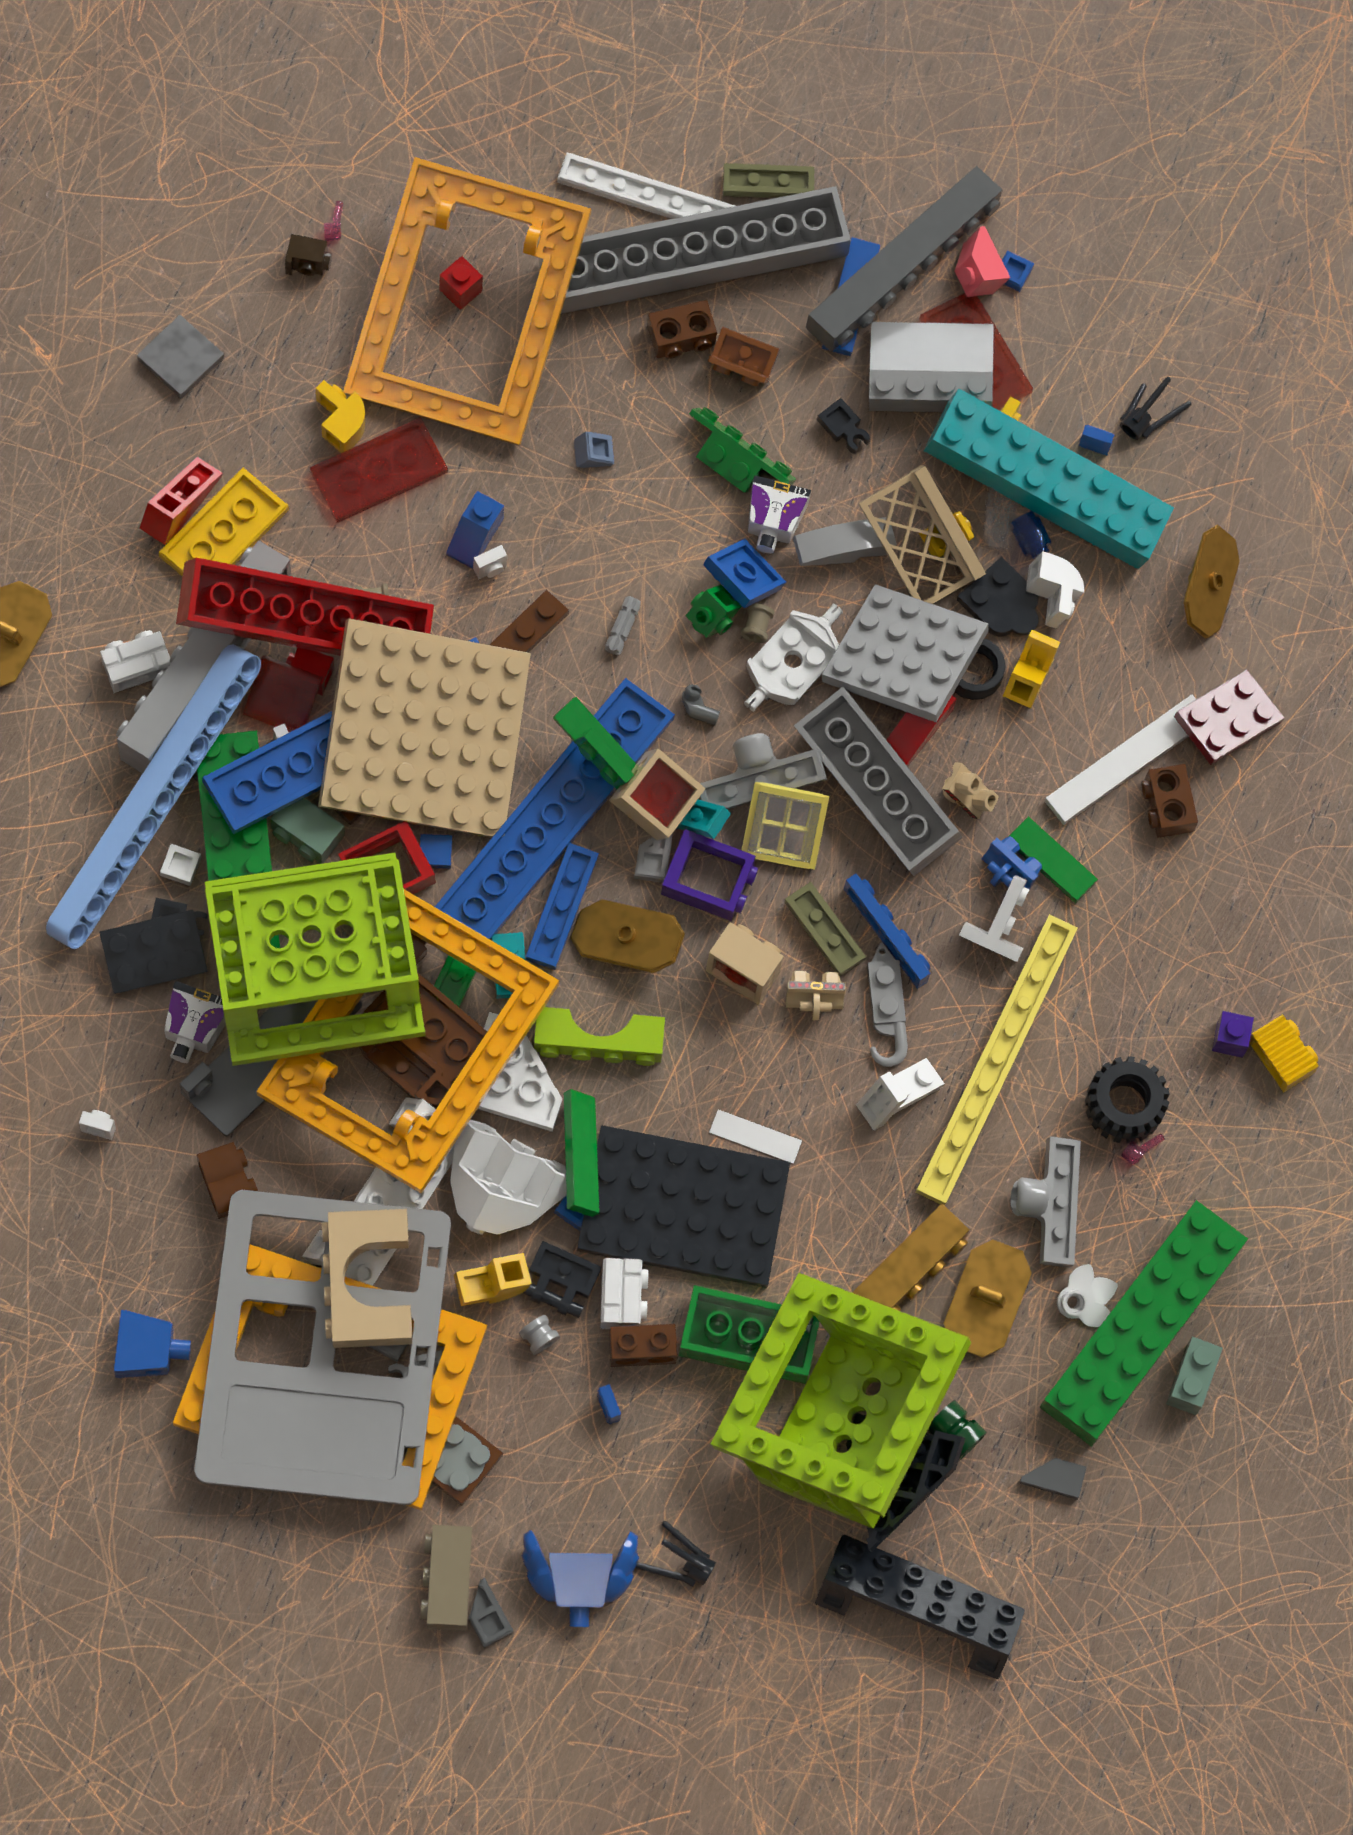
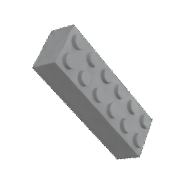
M844 687L836 691L794 725L813 750H819L822 762L913 876L963 838L958 829Z

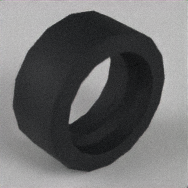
M987 639L983 640L976 653L982 654L991 660L994 670L993 675L988 682L977 685L961 679L954 692L963 698L970 700L984 699L994 694L1001 685L1006 669L1005 658L999 647Z

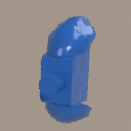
M532 1530L526 1532L523 1536L524 1551L522 1559L527 1569L529 1583L535 1592L546 1601L556 1602L557 1607H570L569 1627H589L590 1607H603L604 1603L615 1601L625 1593L633 1580V1571L638 1563L639 1555L637 1552L638 1536L631 1531L625 1538L612 1567V1554L549 1553V1568Z

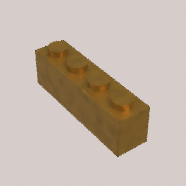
M941 1204L852 1293L901 1311L902 1309L899 1305L906 1298L910 1301L913 1300L924 1288L921 1283L929 1275L935 1278L944 1269L946 1264L943 1261L951 1253L957 1256L969 1243L966 1238L970 1229L947 1207Z

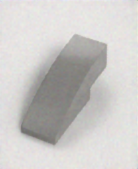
M868 519L832 525L793 537L800 566L854 563L859 557L887 555ZM877 521L883 531L885 523ZM889 525L886 538L889 544L897 546L892 525Z

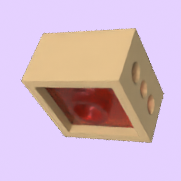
M654 749L644 753L632 769L634 776L626 784L621 785L609 801L654 839L660 840L671 836L706 788L660 749Z
M730 922L709 952L706 972L759 1005L779 976L784 956L780 954V949L768 941L763 943L753 937V932L741 924L736 926Z

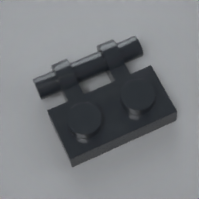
M542 1241L529 1269V1273L540 1278L536 1285L531 1284L523 1294L530 1296V1300L538 1304L544 1302L557 1308V1312L566 1316L568 1313L580 1318L584 1306L573 1302L576 1294L589 1298L602 1267ZM549 1282L565 1288L564 1296L562 1297L546 1290Z

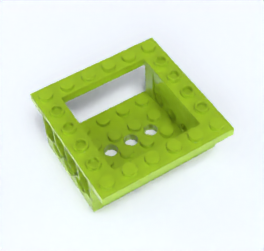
M396 852L205 881L221 998L233 1066L425 1036L420 1004L419 979L399 859H396ZM345 924L351 926L354 931L350 937L340 938L335 934L336 928ZM313 929L321 934V938L315 943H307L302 938L303 934ZM275 935H285L289 939L288 944L283 948L273 947L270 941ZM385 990L388 1010L260 1030L257 1009Z
M798 1273L710 1444L716 1450L743 1460L761 1484L874 1529L879 1517L885 1516L971 1341L967 1336ZM812 1316H816L830 1335V1338L780 1436L756 1428ZM871 1383H881V1389L877 1394L872 1396L866 1395V1389ZM865 1411L867 1413L862 1423H851L852 1416L856 1412ZM842 1440H852V1446L847 1452H837V1446Z

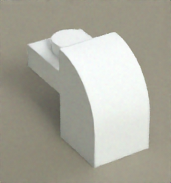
M1042 551L1029 565L1026 591L1048 598L1045 625L1057 629L1066 619L1068 620L1074 611V602L1084 593V583L1080 573L1070 562Z

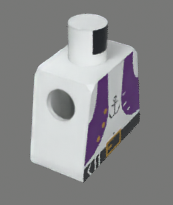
M754 475L748 532L759 536L756 545L757 550L771 554L774 553L777 541L791 542L808 507L811 490Z
M175 981L164 1031L165 1037L175 1042L170 1057L179 1062L188 1063L193 1049L205 1053L210 1051L226 1022L220 996Z

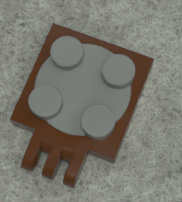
M456 1416L432 1483L463 1506L501 1459L503 1452Z

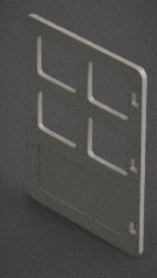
M239 1190L232 1195L229 1205L194 1469L199 1481L205 1484L398 1505H410L417 1500L420 1489L451 1231V1220L446 1213L435 1210L250 1190ZM407 1209L408 1232L421 1233L425 1238L418 1290L416 1292H403L348 1286L346 1284L345 1286L355 1300L367 1306L411 1305V1318L414 1321L408 1375L405 1378L338 1372L333 1368L335 1348H333L332 1338L326 1339L325 1319H331V1306H325L324 1287L330 1286V1274H324L322 1263L321 1278L317 1282L249 1275L246 1269L253 1219L256 1216H266L312 1222H328V1212ZM325 1242L324 1254H329V1242ZM428 1249H440L438 1268L427 1266ZM245 1301L310 1307L316 1310L310 1364L307 1367L246 1362L235 1358L241 1307ZM416 1348H428L426 1367L415 1365ZM404 1447L416 1448L414 1468L402 1465Z

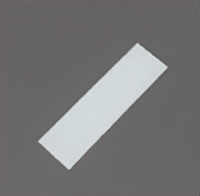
M719 1109L709 1133L790 1163H794L802 1140Z

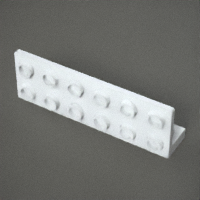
M406 1097L389 1124L395 1127L400 1116L408 1109L427 1120L430 1119L436 1109L424 1099ZM455 1143L422 1193L417 1192L376 1167L353 1202L423 1209L453 1162ZM322 1230L318 1231L302 1256L309 1263L320 1266L323 1263L325 1248ZM376 1249L358 1255L348 1266L345 1277L373 1286L396 1249Z

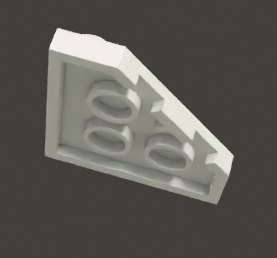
M489 1012L484 1027L486 1031L489 1030L498 1014ZM527 1035L478 1109L553 1132L562 1104V1097L553 1085L543 1062Z

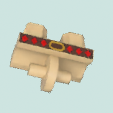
M954 763L952 776L945 780L942 788L945 798L952 803L956 802L973 819H979L983 811H993L998 801V795L993 790H989L982 783V779L977 774L972 773L962 763Z
M794 971L791 981H788L786 1007L800 1008V1011H812V1020L819 1021L820 1012H832V1009H843L846 991L845 983H841L838 972H826L822 974L821 982H810L809 973L806 971Z

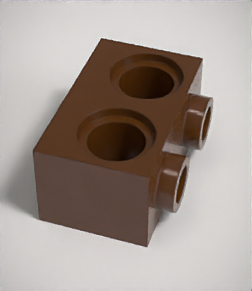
M707 300L648 313L647 328L657 359L662 357L667 359L676 358L683 352L691 350L696 352L705 351L716 344L717 330ZM693 325H700L704 328V330L701 332L693 331L690 327ZM664 332L673 333L675 337L671 339H666L662 337L661 334Z
M1179 764L1149 769L1144 781L1141 782L1144 799H1149L1151 810H1148V821L1150 828H1155L1157 838L1194 832L1198 824V818L1186 765ZM1166 782L1170 784L1172 790L1168 792L1163 791L1158 787L1157 783ZM1172 811L1176 813L1179 820L1171 821L1167 819L1164 812Z
M676 1324L610 1327L611 1367L676 1364Z

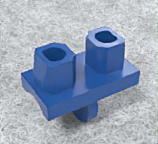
M1011 836L1002 841L996 838L991 842L989 849L981 859L988 864L987 868L994 874L990 881L994 887L1003 882L1009 888L1013 877L1016 875L1027 880L1024 887L1030 890L1039 876L1038 873L1042 868V864L1034 857H1029L1023 862L1016 855L1020 850L1019 843Z

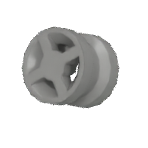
M546 1315L536 1318L519 1332L521 1338L530 1343V1351L533 1355L543 1352L560 1338L558 1332L549 1327V1319Z

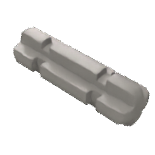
M627 596L624 599L622 609L619 611L611 630V636L608 637L605 644V650L613 655L621 654L624 641L627 640L635 621V615L638 614L640 609V600L631 596Z

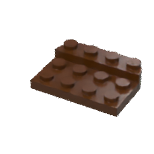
M418 973L425 1036L359 1046L363 1056L407 1095L411 1098L424 1099L436 1109L487 1031ZM385 990L362 1014L388 1010Z

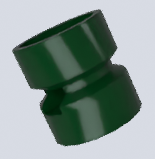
M953 1400L932 1420L927 1432L934 1435L935 1431L964 1437L965 1442L960 1454V1461L983 1439L987 1432L976 1420L968 1421L966 1419L968 1412L956 1400Z

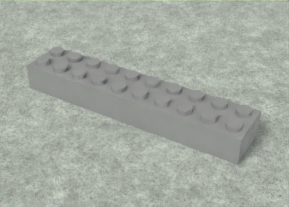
M834 186L584 236L561 314L846 257L849 255L851 239L837 187ZM539 258V264L541 268L543 259Z

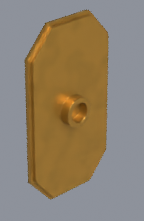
M1218 524L1202 534L1192 573L1188 576L1189 584L1183 601L1187 624L1205 639L1218 632L1222 626L1240 562L1235 538Z
M21 581L0 587V687L16 682L52 618L47 594Z
M601 899L580 910L570 939L583 958L654 974L676 962L685 933L674 915Z
M993 1239L971 1250L943 1323L946 1329L967 1336L970 1339L971 1344L967 1352L983 1358L1005 1346L1032 1274L1024 1252Z

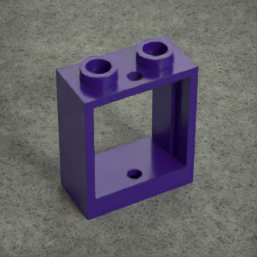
M685 829L662 884L661 895L732 921L735 912L741 914L747 900V896L743 895L746 884L752 886L759 868L754 867L756 856ZM693 848L743 866L729 902L679 883Z

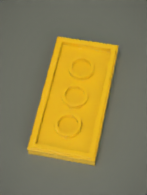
M243 467L158 552L159 557L181 576H183L184 562L196 557L235 565L241 559L248 547L252 548L289 511V505Z

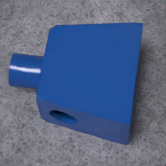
M121 1310L114 1364L115 1377L129 1378L169 1374L171 1359L190 1360L191 1341L173 1339L174 1328L171 1322Z

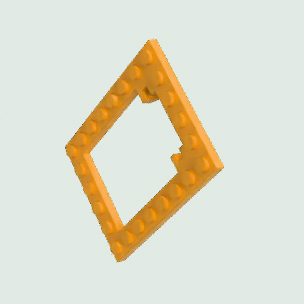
M414 157L343 392L346 395H351L356 391L363 400L520 446L590 219L591 208ZM457 203L530 224L531 226L528 229L524 242L523 253L543 259L499 406L383 372L427 226L448 231L450 227V213L455 211Z
M404 889L412 934L513 993L430 1119L427 1120L408 1109L400 1116L394 1127L393 1134L390 1135L323 1095L326 1090V1081L329 1076L335 1077L338 1072V1066L321 1057L324 1052L278 1059L256 1092L257 1096L417 1192L422 1193L559 986V980ZM364 993L318 1000L303 1023L349 1016Z
M251 1244L249 1246L246 1269L249 1275L317 1282L321 1278L322 1268ZM345 1277L344 1283L348 1286L381 1289ZM245 1301L241 1307L236 1350L253 1306H256L258 1310L266 1314L282 1317L285 1315L288 1305ZM441 1309L437 1345L443 1346L444 1350L432 1381L419 1496L414 1503L407 1505L421 1511L487 1330V1324ZM215 1312L173 1420V1426L199 1434ZM412 1320V1336H413L414 1321ZM408 1448L403 1466L414 1468L416 1448Z

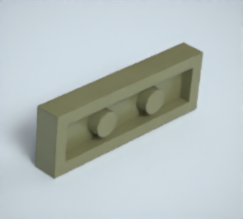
M724 163L723 196L779 198L814 191V166Z
M809 882L785 898L784 903L833 970L839 973L840 977L865 961L866 956L812 882Z

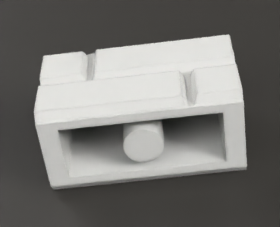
M150 630L137 634L135 640L126 643L120 640L107 644L105 650L100 651L101 659L114 693L154 680L161 670L165 672L171 664L170 656L160 631L156 633Z
M603 1259L600 1328L610 1329V1327L638 1326L641 1321H647V1301H641V1289H648V1269H642V1260Z

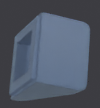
M585 431L575 438L574 447L577 467L587 468L614 465L611 435Z

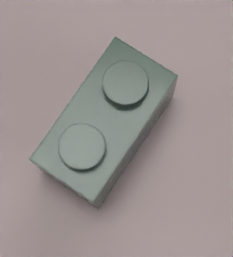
M306 798L276 812L271 818L273 835L285 844L291 842L299 848L298 852L311 862L315 859L320 864H323L345 836L343 824Z
M1192 1336L1186 1345L1166 1404L1197 1415L1203 1406L1223 1348Z

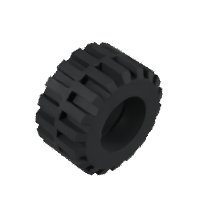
M1128 1056L1126 1061H1122L1121 1057L1115 1058L1112 1064L1109 1062L1105 1063L1101 1070L1096 1072L1088 1088V1094L1085 1098V1106H1088L1086 1111L1088 1119L1093 1118L1091 1125L1095 1130L1099 1127L1103 1130L1101 1133L1103 1137L1107 1139L1109 1134L1114 1136L1113 1142L1120 1143L1122 1139H1126L1128 1144L1134 1143L1136 1138H1139L1140 1141L1146 1139L1149 1133L1152 1134L1157 1129L1168 1109L1169 1101L1167 1099L1170 1094L1169 1088L1164 1087L1166 1079L1164 1076L1158 1077L1159 1069L1154 1065L1151 1069L1146 1066L1148 1061L1142 1058L1139 1063L1134 1062L1135 1057ZM1119 1086H1128L1137 1090L1143 1097L1145 1103L1144 1110L1136 1114H1126L1117 1110L1110 1100V1091Z

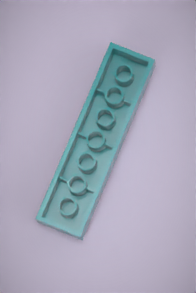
M959 388L949 399L923 450L1136 569L1142 567L1150 559L1174 509L1173 506Z

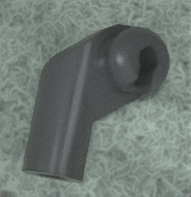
M694 684L688 685L682 693V702L687 714L693 719L716 726L720 711L704 705L700 695L702 692L700 687Z

